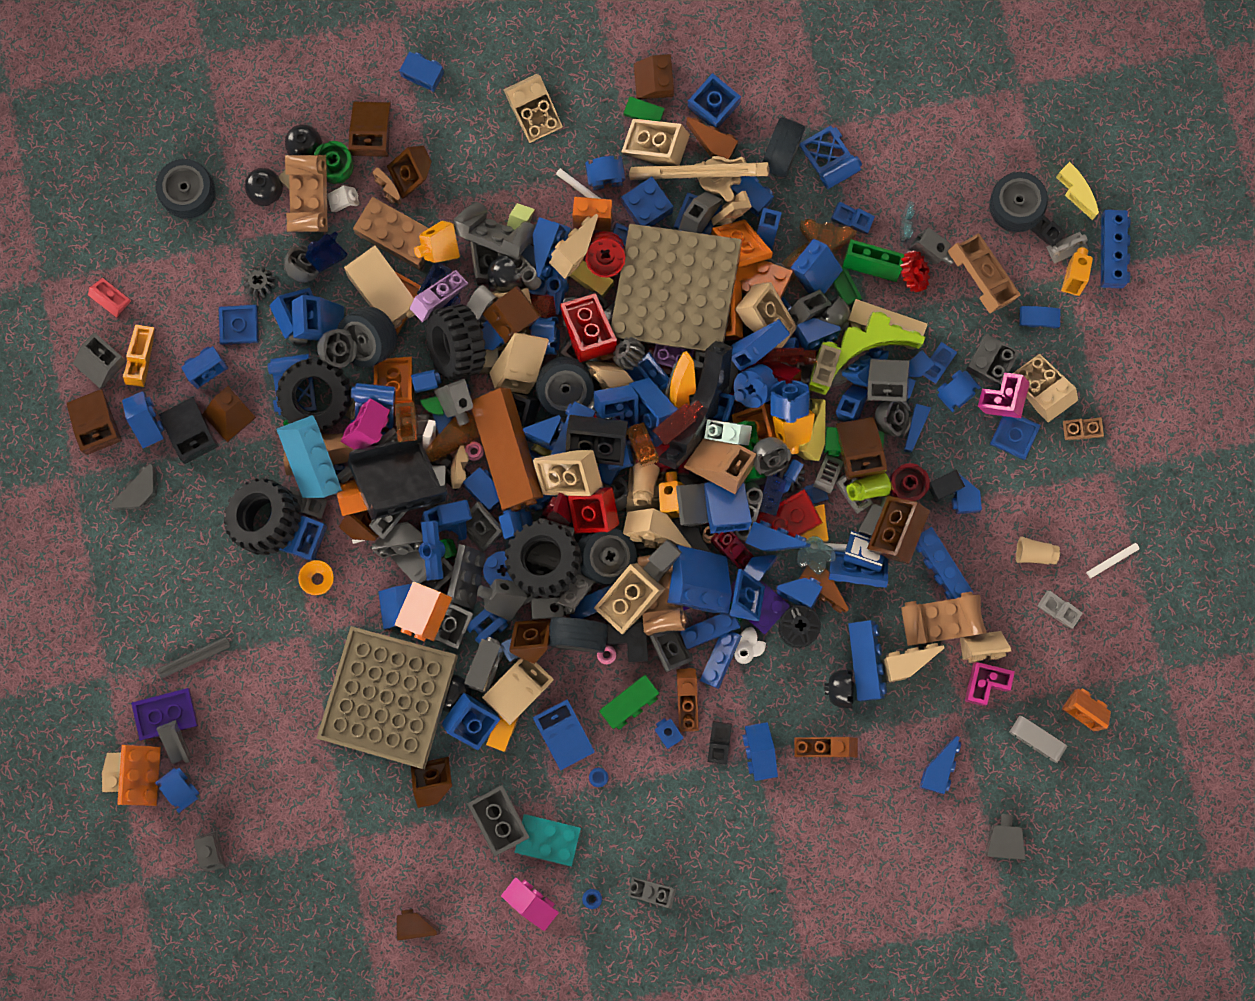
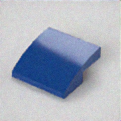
M650 352L642 357L638 367L634 366L633 370H625L634 382L649 377L660 390L667 387L670 379Z

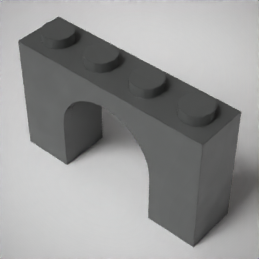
M487 637V640L481 639L464 683L469 688L484 694L491 689L504 656V650L498 640Z

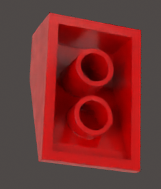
M596 293L560 304L572 347L579 362L615 351L617 339Z

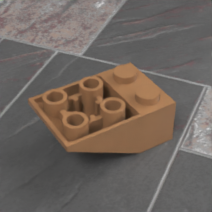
M703 439L684 468L736 494L753 469L757 454L741 445Z

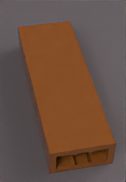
M498 388L473 399L472 411L502 510L511 509L517 512L522 509L521 506L536 504L538 499L543 498V494L511 388Z

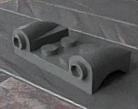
M479 202L470 204L453 219L456 235L517 260L529 244L534 246L532 235L535 226L533 224L523 222L515 230L510 226L499 224L495 220L487 219V208Z

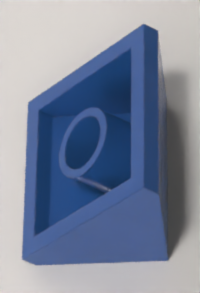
M560 415L523 428L526 440L549 450L553 439H556L559 433L557 430L561 423Z
M738 569L729 616L759 621L765 586L742 569Z

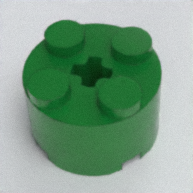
M329 141L316 149L314 155H326L328 183L341 184L351 176L354 169V161L350 151L343 143Z

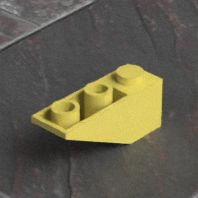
M811 399L812 412L815 413L811 440L808 443L799 445V453L797 455L804 460L819 461L825 446L826 400Z

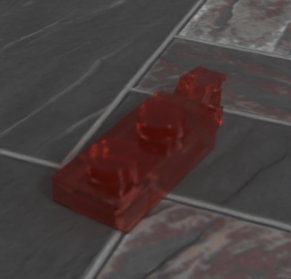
M773 348L762 357V363L769 362L771 365L781 362H787L788 364L803 362L808 365L814 364L817 361L816 350H804V348Z
M698 400L690 406L687 403L682 405L652 431L664 445H667L698 417L696 412L703 405Z

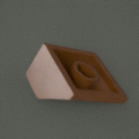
M424 146L407 147L387 165L402 199L406 198L427 178L432 161Z
M229 386L225 387L212 399L203 413V416L227 443L256 418Z
M368 510L346 515L339 525V528L353 540L375 541L379 538L369 527L372 519Z
M449 757L427 761L425 770L410 766L413 794L417 807L421 808L438 804L452 787Z
M413 909L402 910L401 915H397V941L435 936L441 933L437 926L419 912L413 913Z

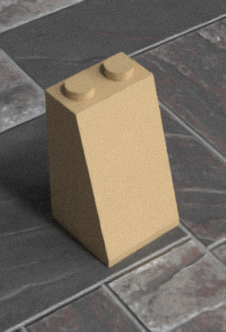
M373 246L344 267L349 280L369 306L378 308L386 313L393 322L395 329L402 324L403 319L406 317L411 318L415 315L409 309L414 300L413 296L376 246Z

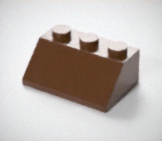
M888 496L867 549L894 561L910 564L930 510L918 502Z

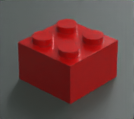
M612 487L599 488L591 496H568L575 533L610 532L619 525Z

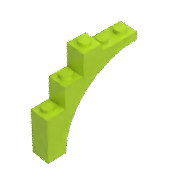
M872 312L865 332H862V329L858 327H848L844 332L840 347H837V344L833 342H823L822 344L841 350L836 365L835 377L837 372L850 359L864 351L887 345H902L919 349L923 345L925 337L921 336L917 331L909 332L903 330L899 325H889L891 318L887 317L883 312ZM820 346L808 387L811 391L826 395L830 387L812 382L821 350Z

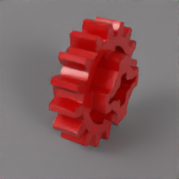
M916 250L904 254V258L901 259L903 264H900L901 268H903L901 271L902 277H904L903 281L907 282L906 287H910V291L915 293L926 290L929 285L928 279H930L928 275L930 273L929 266H927L928 262H925V257L921 256V252Z

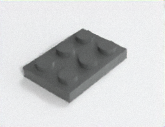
M459 544L447 594L452 597L450 603L467 609H474L486 553Z

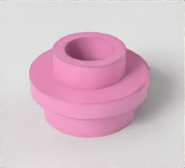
M470 442L465 447L469 460L477 461L483 456L484 450L480 443ZM473 448H476L478 450L477 454L475 455L471 454V450Z
M606 645L605 651L610 652V657L606 659L603 657V653H597V658L602 664L608 665L615 661L616 651L612 646Z

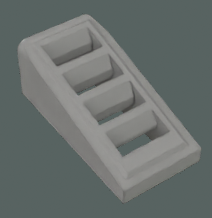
M826 454L813 487L831 494L843 461ZM827 461H830V462H832V463H834V464H837L838 467H836V466H834V465H832V464L827 463ZM825 466L836 470V472L825 468ZM823 471L826 472V473H829V474L833 475V477H832V476H829V475H827V474H824ZM821 477L831 480V482L824 480Z
M846 474L836 480V485L856 514L873 504L870 498L865 499L866 501L858 506L856 502L859 500L851 501L846 491L847 485L844 486L843 484L847 481ZM858 478L851 479L852 482H850L849 484L853 483V481L858 480Z

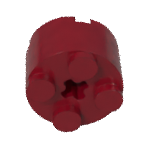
M914 463L901 465L889 478L891 483L890 495L905 500L918 502L925 496L930 487L928 473ZM907 480L908 483H912V486L910 488L908 485L905 484Z

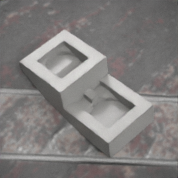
M1047 591L1037 605L1038 608L1071 629L1074 628L1083 614L1072 604L1063 601L1051 591Z

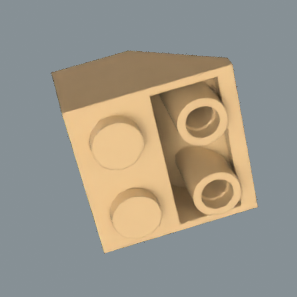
M588 361L586 363L590 368L588 371L600 383L599 387L602 390L625 386L634 382L628 373L615 363Z

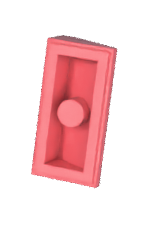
M101 278L89 287L88 296L116 318L131 302L128 297L104 278Z

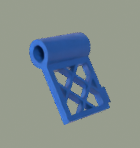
M832 126L825 128L799 145L827 189L861 171L860 166H862L860 159L857 156L851 155L841 141L842 135L837 127L832 128ZM830 132L833 142H823V136ZM813 143L817 144L818 148L816 152H811L805 146ZM821 145L831 147L829 155L819 153ZM833 148L841 149L844 154L840 157L832 156ZM817 158L828 159V162L820 168L816 163Z
M309 354L271 359V363H268V372L273 375L275 392L278 390V382L282 378V374L295 363L310 358ZM309 377V385L305 390L299 386L297 387L303 392L297 401L299 403L306 394L311 398L312 407L304 408L302 405L300 406L306 411L317 410L313 377ZM276 396V400L273 401L274 412H278L281 415L280 412L282 411L277 406L278 397Z
M356 383V386L352 387L351 398H354L355 420L360 411V406L371 398L387 409H390V414L387 416L389 422L386 426L389 430L394 428L396 388Z

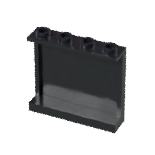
M422 434L417 436L411 435L401 440H391L385 444H374L364 449L358 448L349 453L348 465L372 520L445 501L447 489L445 485L440 486L422 445Z

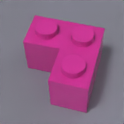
M1004 373L1000 391L982 389L978 407L985 414L1021 418L1030 382L1023 375Z
M370 398L362 404L356 420L347 426L340 442L353 450L368 448L372 444L378 443L382 437L380 432L388 423L389 418L387 416L390 410Z
M979 662L973 663L965 702L985 706L988 704L991 688L1005 692L1011 691L1015 671Z
M515 877L501 897L519 914L545 931L559 913L554 908L555 903L547 897L542 899L544 895L535 888L531 890L534 886L525 879L520 881Z

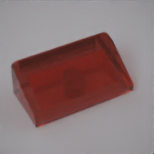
M530 294L531 304L541 315V318H549L556 315L554 296Z

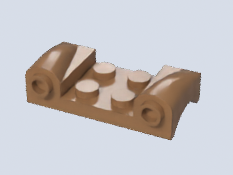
M285 155V174L289 175L290 213H286L287 232H328L326 155Z
M979 233L962 243H956L948 250L956 265L961 266L964 264L979 289L983 292L979 299L989 313L1012 303L1021 296Z
M651 555L637 557V563L644 568L649 562L648 558ZM673 565L662 579L658 581L665 590L642 615L644 633L647 636L664 631L685 630L687 617L683 611V606L668 603Z
M965 592L961 593V597L918 605L916 601L906 602L905 607H901L907 645L986 634V628L981 615L980 595Z

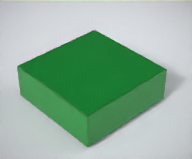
M453 539L441 540L445 546V559H455L457 549Z

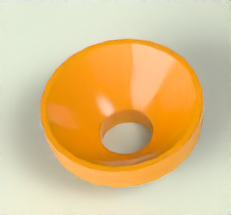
M313 560L306 563L300 569L298 580L301 588L306 593L322 595L332 587L334 574L328 564L320 560ZM317 573L323 576V582L319 585L314 584L312 581V577Z

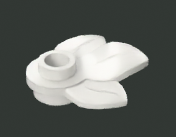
M753 627L746 628L740 634L742 637L734 657L741 664L751 662L753 657L760 656L765 651L766 643L757 641V633ZM742 651H746L748 653L746 656L740 655Z

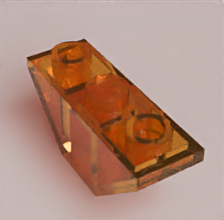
M811 219L801 220L799 226L800 231L809 244L813 239H816L828 245L832 253L848 244L850 239L854 240L857 233L856 230L849 226H842L840 228L835 227L832 223L819 224Z
M644 422L627 428V435L640 468L659 462V456Z

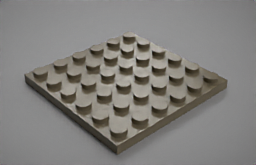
M629 224L625 245V264L620 273L611 323L615 337L619 339L633 337L640 342L704 352L715 341L724 343L742 240Z
M351 626L317 739L425 770L458 655Z

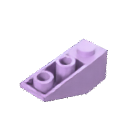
M455 270L415 296L409 309L423 322L432 311L442 308L468 285V282Z

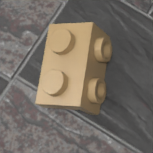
M741 191L737 194L732 203H726L722 206V211L711 218L713 226L732 223L752 207L746 191Z

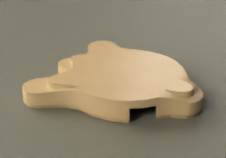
M713 156L712 159L696 163L695 165L745 164L747 162L743 157L729 160L724 157ZM740 176L697 178L705 191L721 195L727 203H732L735 200L731 186L741 183Z

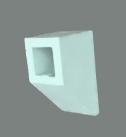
M707 419L704 439L749 445L752 426Z

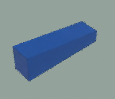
M915 405L904 451L910 453L913 451L931 407Z

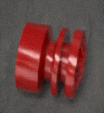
M601 231L591 237L585 261L593 274L608 278L615 276L622 270L625 264V246L617 234L611 231ZM602 249H603L604 251H606V250L608 249V250H609V254H607V253L602 254Z

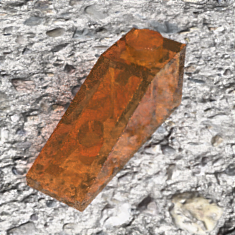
M466 412L470 422L459 426L455 416L426 448L425 451L429 460L434 461L458 450L460 445L466 446L475 438H478L480 435L474 416Z

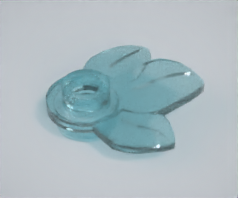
M812 536L807 539L806 543H815L818 545V548L812 549L811 545L810 547L802 548L797 555V564L799 567L809 564L811 570L820 575L825 569L826 561H835L836 556L832 547L825 545L820 537Z

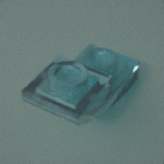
M910 200L907 202L900 221L899 240L902 244L905 239L909 240L914 232L911 229L913 225L911 219L916 210L913 209L915 203Z

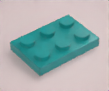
M524 814L522 824L530 838L516 845L514 853L572 867L581 828Z

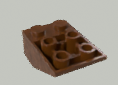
M353 101L348 144L351 156H389L391 102Z
M103 389L66 403L74 435L80 451L85 455L122 441Z
M874 417L836 423L846 479L850 480L884 474L887 471V465Z

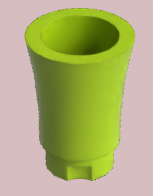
M886 473L872 475L848 484L846 491L851 501H862L874 497L888 496L891 491V483Z

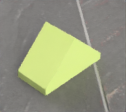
M517 203L509 215L507 226L515 230L523 222L530 223L535 209Z

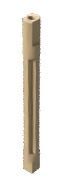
M766 162L631 167L629 178L630 180H647L650 177L654 179L768 176L769 164Z

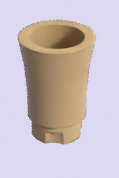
M639 462L633 466V501L636 506L648 507L654 498V490L660 469L653 463Z
M1022 536L1019 538L1016 550L1017 563L1049 565L1057 564L1059 561V546L1031 540Z

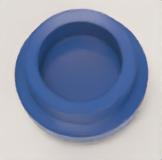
M595 768L589 774V781L594 787H603L608 782V774L602 768Z

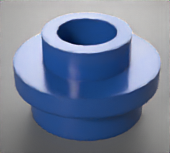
M589 889L583 894L582 901L585 907L596 909L602 902V896L599 891ZM594 895L596 901L594 903L589 902V896Z

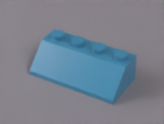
M313 415L276 429L302 498H324L342 491Z

